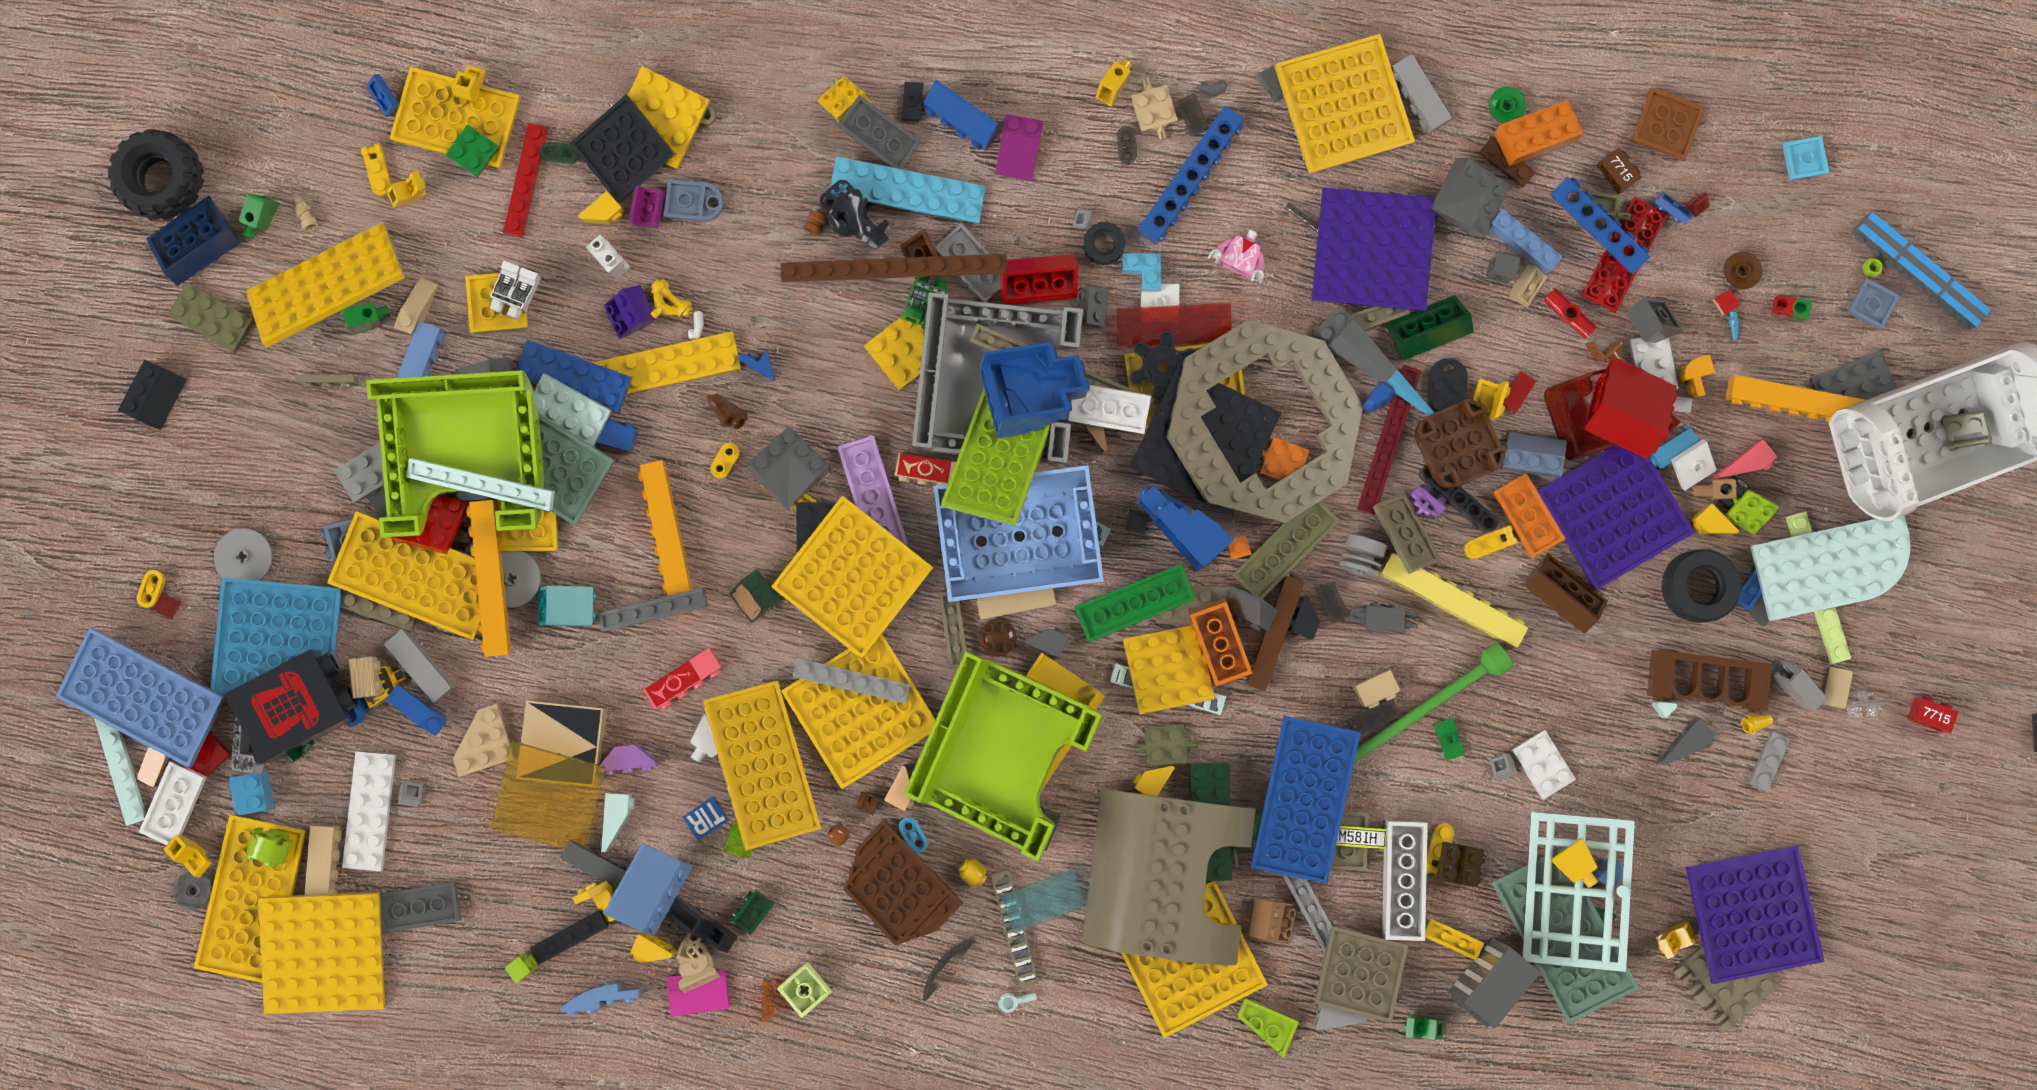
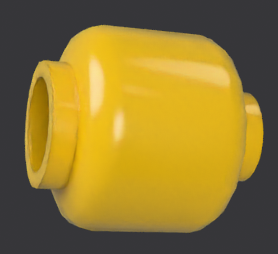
M975 858L965 859L958 868L959 878L970 887H974L977 884L981 886L987 879L985 875L987 868Z

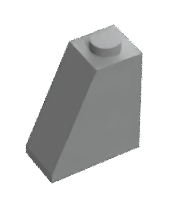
M1777 659L1772 665L1771 679L1803 708L1815 712L1827 699L1803 669L1780 659Z
M1318 1005L1313 1027L1317 1030L1364 1023L1367 1021V1017Z

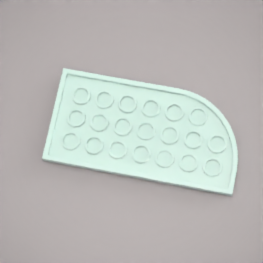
M1905 516L1891 521L1873 519L1750 546L1769 621L1861 602L1882 595L1892 588L1903 575L1909 561L1911 547Z

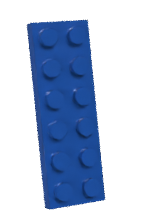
M530 340L526 341L516 371L523 370L529 380L537 384L542 375L547 374L617 413H620L633 378Z

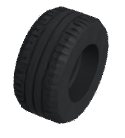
M1711 549L1688 551L1675 557L1666 567L1662 576L1663 580H1661L1662 596L1668 608L1683 620L1696 623L1716 621L1727 616L1734 609L1737 601H1739L1741 595L1739 572L1736 570L1737 568L1734 566V563L1724 554H1720V552ZM1696 568H1703L1710 572L1716 583L1715 595L1706 604H1698L1693 601L1686 589L1687 577Z

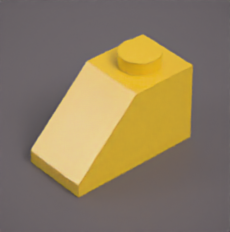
M606 191L578 216L584 223L612 224L613 222H618L623 217L625 211Z
M1712 503L1705 505L1690 520L1693 523V528L1702 534L1732 535L1739 532Z
M1168 765L1143 771L1142 774L1138 773L1133 781L1135 783L1134 788L1143 794L1158 796L1175 767Z

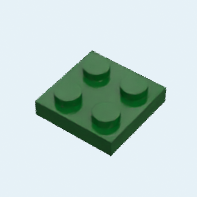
M467 124L445 155L478 178L500 147Z

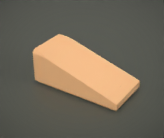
M149 747L136 779L155 787L169 757Z

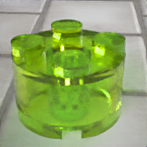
M733 821L725 840L727 843L723 846L722 851L742 859L750 858L753 849L745 851L737 821Z

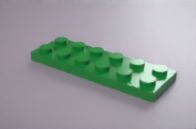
M1179 564L1077 605L1075 610L1086 638L1090 643L1195 601L1196 598L1183 565Z

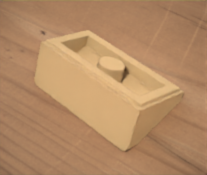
M1527 265L1508 295L1528 308L1548 276L1539 267Z
M1829 667L1824 695L1827 699L1822 703L1823 705L1839 709L1846 708L1853 671Z

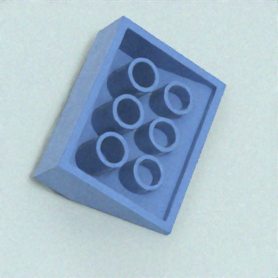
M642 843L603 914L641 932L655 936L674 899L679 894L683 883L689 876L692 866L676 856Z

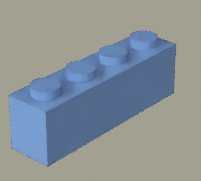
M1504 209L1496 215L1491 223L1490 232L1531 265L1539 267L1546 275L1563 257Z
M418 321L397 378L431 376V367L438 359L437 351L439 346L444 343L445 331Z

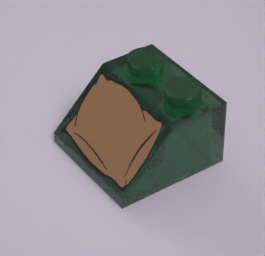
M755 569L729 592V595L751 623H754L782 601L781 597L758 569Z

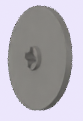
M245 528L235 529L225 534L218 542L214 552V564L222 578L260 581L269 572L273 560V553L268 540L259 532ZM243 554L247 555V558L244 559V562L243 560L239 559V556H242Z
M504 551L501 554L506 604L510 608L521 607L533 600L540 589V568L537 562L525 552ZM512 575L517 577V579L514 580V583L509 581V579L512 578Z

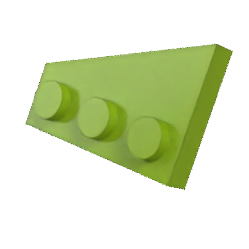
M1244 998L1237 1016L1284 1058L1299 1021Z

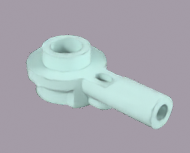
M1033 992L1018 997L1005 993L999 998L998 1006L1003 1012L1011 1013L1018 1004L1037 1000L1036 993Z

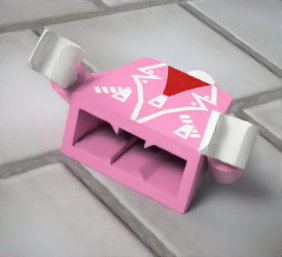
M1247 230L1244 238L1238 235L1235 238H1228L1213 249L1208 256V259L1210 257L1216 259L1215 264L1218 263L1244 277L1251 278V281L1254 278H1258L1261 284L1264 278V257L1260 251L1261 246L1254 243L1258 234L1252 230Z

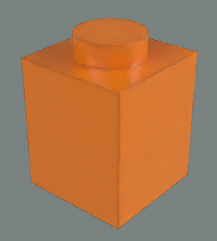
M1246 536L1233 539V542L1227 546L1231 561L1251 555Z

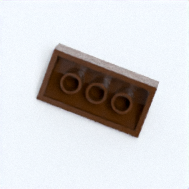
M1549 553L1543 557L1524 584L1531 593L1537 595L1546 605L1552 607L1561 617L1567 619L1576 629L1584 634L1599 621L1608 602L1606 598Z

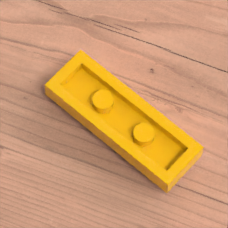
M1429 918L1425 927L1426 938L1477 961L1484 945L1483 942Z

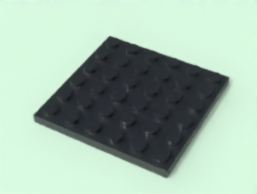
M1178 363L1129 468L1233 517L1235 511L1206 503L1167 438L1172 420L1173 406L1177 397L1178 383L1183 369L1182 364ZM1217 383L1206 390L1216 407L1202 415L1201 419L1239 482H1242L1253 474L1281 416V412L1221 383Z

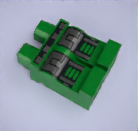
M917 277L911 285L901 319L914 324L919 323L920 326L925 327L929 292L948 294L946 290L947 281L936 279L934 286L928 284L930 277Z

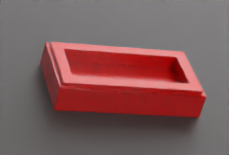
M1520 371L1510 385L1508 397L1504 399L1503 405L1505 408L1515 414L1537 381Z

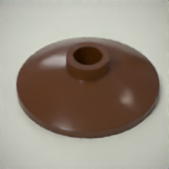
M1737 252L1731 255L1725 262L1724 276L1731 286L1742 290L1749 289L1760 281L1762 265L1755 255L1749 252ZM1738 269L1743 270V275L1738 273Z

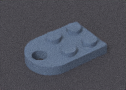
M668 179L664 218L700 222L712 221L722 212L723 197L720 191L709 183ZM717 199L719 204L717 207L711 208L708 205L709 201Z

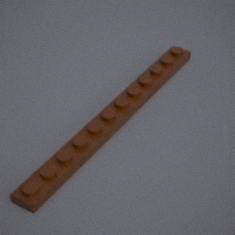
M1007 254L781 263V282L783 283L1007 274Z

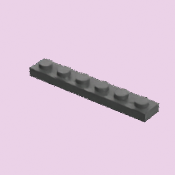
M698 588L597 614L601 632H606L708 607L705 588Z

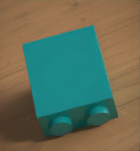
M540 587L538 591V626H592V622L595 621L593 603L596 600V593L593 591V587Z

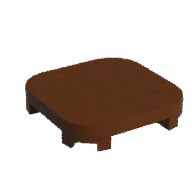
M1471 399L1463 400L1425 417L1415 428V439L1433 479L1443 488H1457L1502 466L1506 448L1505 445H1501L1486 413L1488 409L1484 404L1482 405Z

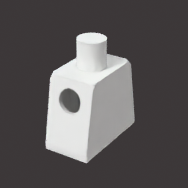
M706 714L702 717L690 742L697 747L691 757L701 763L706 754L711 758H715L718 755Z

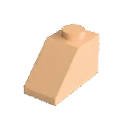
M903 765L884 799L903 811L906 808L911 809L915 801L903 795L910 780L906 766Z

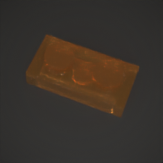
M763 980L761 1022H769L771 1016L774 1017L775 1005H771L772 997H775V985H772V980Z

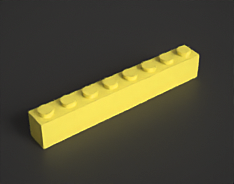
M1397 552L1389 554L1379 572V575L1511 648H1518L1528 630V627L1524 626L1525 622L1516 617L1514 619L1508 617V613L1500 608L1495 610L1490 607L1491 603L1484 599H1480V601L1475 599L1473 593L1465 589L1463 591L1457 589L1455 583L1439 579L1440 575L1433 571L1428 573L1421 569L1408 574Z

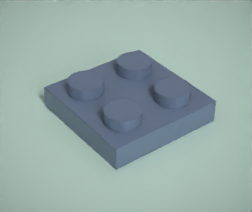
M1865 278L1854 296L1847 313L1882 330L1900 295Z

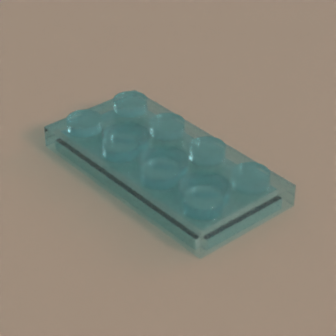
M1074 869L1001 896L1015 934L1087 906Z

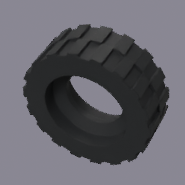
M1107 221L1093 224L1087 230L1083 241V249L1086 252L1087 258L1089 257L1090 261L1095 262L1097 265L1102 264L1103 266L1111 265L1118 261L1125 248L1124 233L1121 232V229L1116 224ZM1103 234L1109 235L1114 242L1113 248L1106 253L1098 251L1095 247L1096 238Z

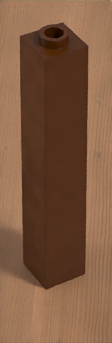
M1293 574L1284 577L1273 606L1278 610V613L1269 630L1264 631L1251 667L1252 674L1248 675L1245 685L1266 691L1305 583L1300 581L1301 577Z

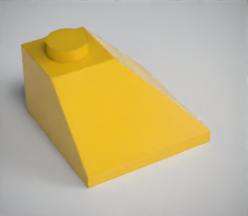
M641 932L638 934L630 953L634 955L633 958L643 963L644 961L652 962L671 958L677 953L678 949L656 936Z

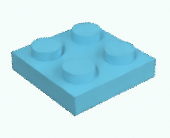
M1822 136L1782 144L1790 181L1830 173Z

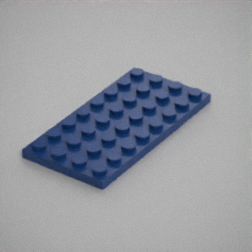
M1283 715L1251 860V868L1325 884L1328 883L1360 739V731Z

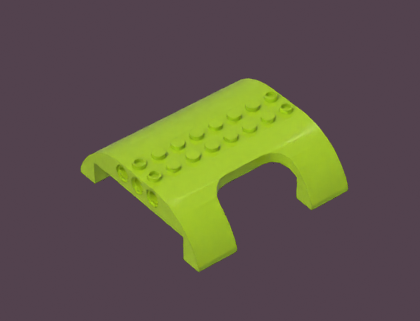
M523 370L366 380L368 400L376 399L387 511V516L379 518L381 537L421 535L433 500L444 492L462 491L407 478L409 458H416L544 488L538 409L532 385ZM500 500L501 509L495 511L497 531L536 529L538 527L542 509Z
M965 652L903 795L919 803H929L1021 849V854L1039 862L1055 827V823L1045 816L1040 807L1039 798L1057 754L1064 746L1070 744L1085 752L1088 751L1103 714L1023 674L980 656Z

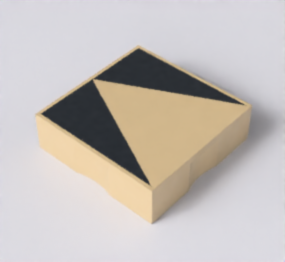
M526 701L517 778L588 786L599 785L600 772H598L597 768L602 761L601 745L605 735L608 708Z

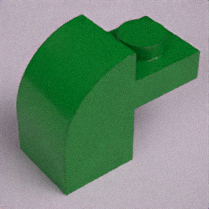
M1408 1015L1404 1025L1406 1038L1443 1039L1445 1019L1422 1015Z

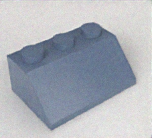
M1509 432L1503 470L1561 478L1567 440Z

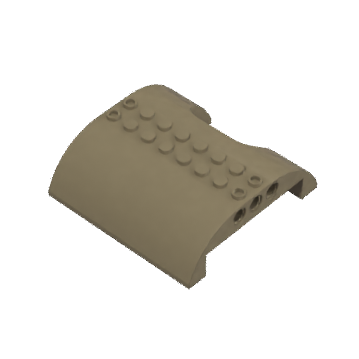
M1101 788L1082 942L1090 946L1134 955L1199 964L1237 965L1242 925L1213 922L1207 917L1203 902L1210 856L1221 847H1251L1256 808L1221 805Z

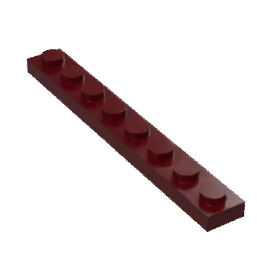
M1403 365L1400 373L1416 391L1422 370ZM1396 393L1392 397L1356 508L1372 515H1376L1372 507L1380 503L1411 403Z

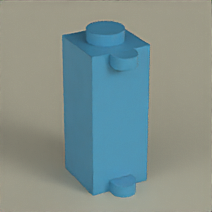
M1686 424L1682 425L1683 431L1660 445L1657 452L1650 455V460L1657 470L1672 463L1671 459L1700 441L1692 428H1689Z

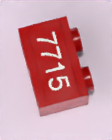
M1922 696V698H1914L1907 720L1942 733H1952L1959 711L1953 710L1952 705L1942 702L1937 704L1934 703L1933 698Z

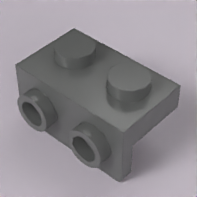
M1094 286L1079 288L1077 299L1078 308L1083 309L1082 325L1106 327L1109 289Z

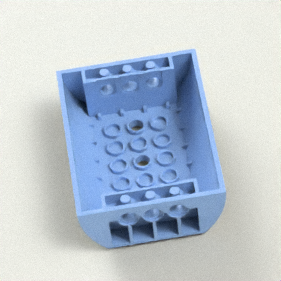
M1088 465L1035 472L1017 526L944 508L941 506V502L948 484L934 486L948 602L1104 581ZM1055 526H1060L1063 529V534L1060 537H1055L1052 534V529ZM1017 531H1022L1025 534V539L1022 542H1017L1014 539V534ZM980 536H984L987 539V544L984 547H979L976 544V539Z

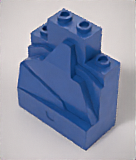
M1052 342L983 353L979 371L998 439L1043 429L1045 424L1068 419L1069 413L1072 411L1071 400L1085 398L1087 391L1090 389L1089 380L1085 379L1084 376L1085 366L1083 361L1080 362L1079 355L1058 358L1057 350L1053 348Z
M1147 486L1139 493L1138 496L1140 498L1137 502L1150 515L1151 521L1197 572L1233 542L1232 538L1218 523L1198 509L1194 511L1163 491L1160 492L1155 486L1152 488Z

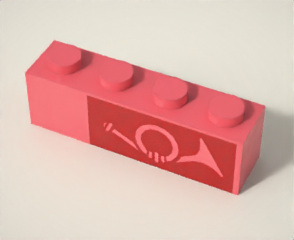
M708 648L645 688L644 692L655 709L661 708L664 710L672 705L671 701L675 698L680 700L687 696L689 689L693 687L697 689L705 684L704 680L708 677L713 679L721 674L720 670L724 667L712 648Z

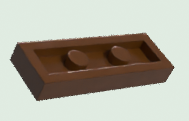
M1492 137L1478 153L1522 188L1536 172L1524 162L1509 167L1499 143Z

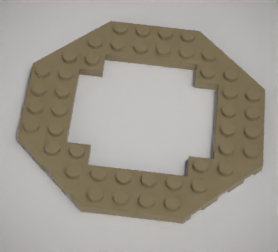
M1248 319L1184 358L1167 438L1207 504L1225 507L1226 509L1248 513L1252 516L1267 518L1284 524L1348 483L1363 405L1324 340ZM1265 354L1275 370L1290 361L1293 363L1330 427L1315 435L1325 452L1265 489L1256 473L1239 482L1201 419L1202 415L1216 407L1206 390Z

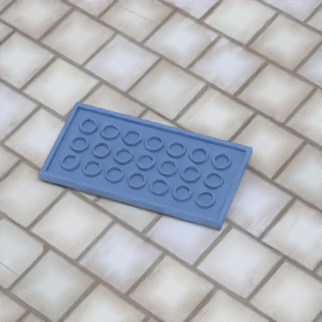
M95 628L88 629L56 695V698L186 767L193 766L226 698Z

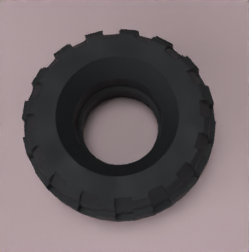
M146 129L142 133L135 132L131 134L126 141L122 140L117 146L118 150L116 153H112L110 158L111 168H108V178L111 180L110 188L118 198V201L137 215L153 220L171 219L176 214H183L189 210L188 206L192 202L195 203L199 195L197 194L199 189L203 188L204 179H202L203 166L195 150L178 136L164 130ZM158 161H169L172 167V176L169 183L159 191L149 192L145 186L147 170Z

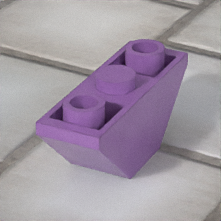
M638 744L614 747L597 770L598 772L603 771L604 775L615 774V770L622 769L623 773L635 772L634 768L650 771L654 770V766H659V762Z

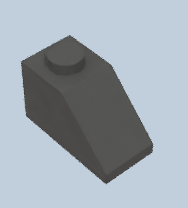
M1056 627L1055 630L1049 629L1027 638L1024 643L1060 658L1069 636L1065 635L1066 631Z

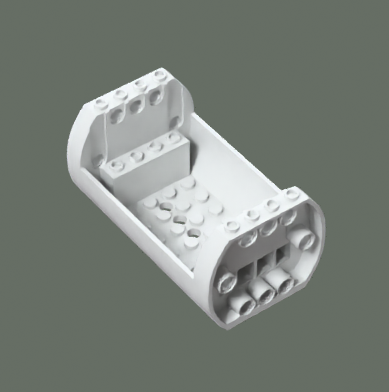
M2016 343L1837 411L1830 419L1829 426L1847 492L1853 502L1869 516L1883 521H1891L1912 513L1920 505L2037 461V345ZM1961 409L1964 410V414L1985 410L1992 437V445L1984 446L1983 444L1950 451L1945 426L1941 424L1942 417L1944 415L1946 417L1958 415ZM1929 422L1930 429L1925 432L1924 425ZM1911 428L1913 435L1911 438H1907L1906 433ZM1982 432L1956 436V440L1983 436Z

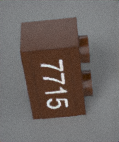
M1617 148L1596 164L1618 195L1642 178L1639 169L1631 164L1628 154L1620 148Z

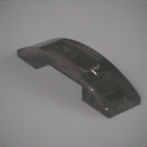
M973 936L952 946L934 965L923 992V1000L925 1002L939 985L934 981L935 977L956 952L964 956L976 941Z

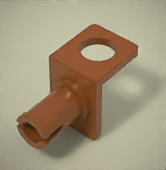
M1622 341L1614 342L1603 353L1594 342H1587L1585 344L1597 361H1604L1606 359L1611 361L1613 357L1625 361L1617 352L1618 348L1623 345Z

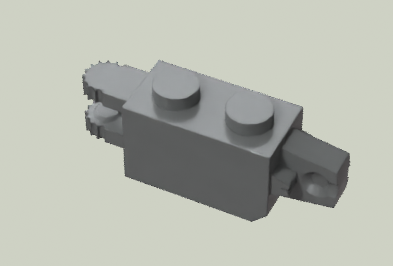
M1370 603L1369 606H1364V608L1350 609L1349 618L1350 621L1363 623V627L1366 630L1402 633L1404 628H1418L1416 623H1405V616L1419 617V612L1400 609V605L1389 604V608L1381 607V603Z

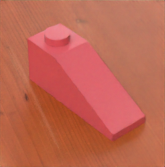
M1763 439L1756 441L1714 475L1713 478L1716 480L1761 469L1767 470L1774 465L1773 461L1777 458V455Z

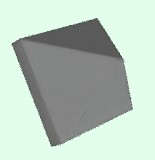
M1078 210L1072 227L1087 229L1091 225L1092 211Z

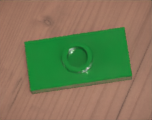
M1453 718L1434 723L1433 725L1445 761L1465 755Z

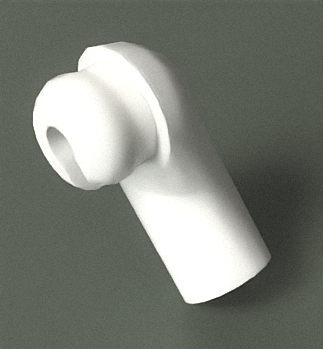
M695 311L693 313L694 329L688 330L689 339H699L704 326L703 312Z

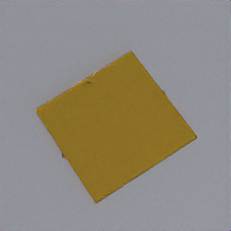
M512 741L491 829L565 849L569 840H573L586 847L606 767Z

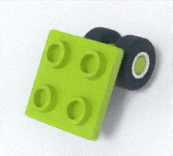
M1734 476L1731 479L1736 480L1737 497L1735 499L1718 500L1722 505L1730 509L1725 517L1731 523L1752 534H1756L1779 509V506L1755 493L1744 480ZM1728 484L1730 489L1727 492L1725 490H1721V493L1725 495L1730 494L1732 491V486Z

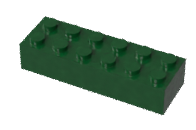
M1189 763L1190 800L1231 806L1230 763ZM1231 846L1221 847L1210 856L1206 881H1232Z

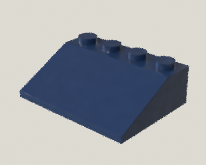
M210 195L146 238L163 273L177 286L241 243L234 229Z

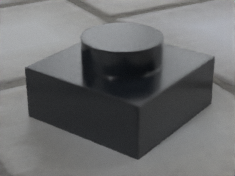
M1130 511L1125 530L1144 535L1149 516Z

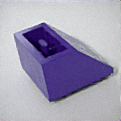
M641 285L622 289L604 304L606 313L619 339L647 327L656 320L650 314L653 310Z

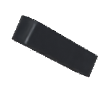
M1427 465L1420 469L1419 478L1424 483L1430 484L1433 491L1438 495L1445 497L1447 503L1477 529L1487 533L1497 528L1498 519L1461 486L1452 489L1447 488L1446 491L1442 490L1433 477L1428 478L1425 475V470L1428 468ZM1456 493L1462 496L1461 503L1455 501L1454 496ZM1470 506L1476 508L1477 514L1475 516L1469 513ZM1485 518L1491 521L1490 528L1484 526Z

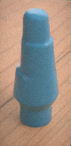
M1729 312L1728 322L1731 327L1732 339L1735 341L1738 340L1739 318L1737 312Z

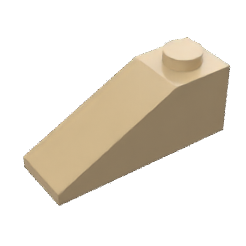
M420 278L402 306L394 328L413 336L418 321L424 323L439 285Z

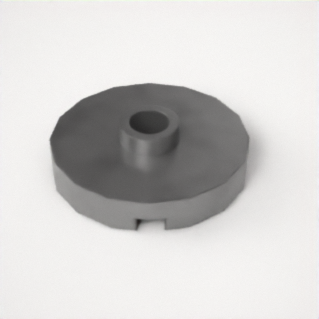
M187 872L176 880L172 895L179 907L185 910H199L209 903L213 883L206 874H202L200 878H197L191 872ZM196 888L197 892L193 895L192 890Z

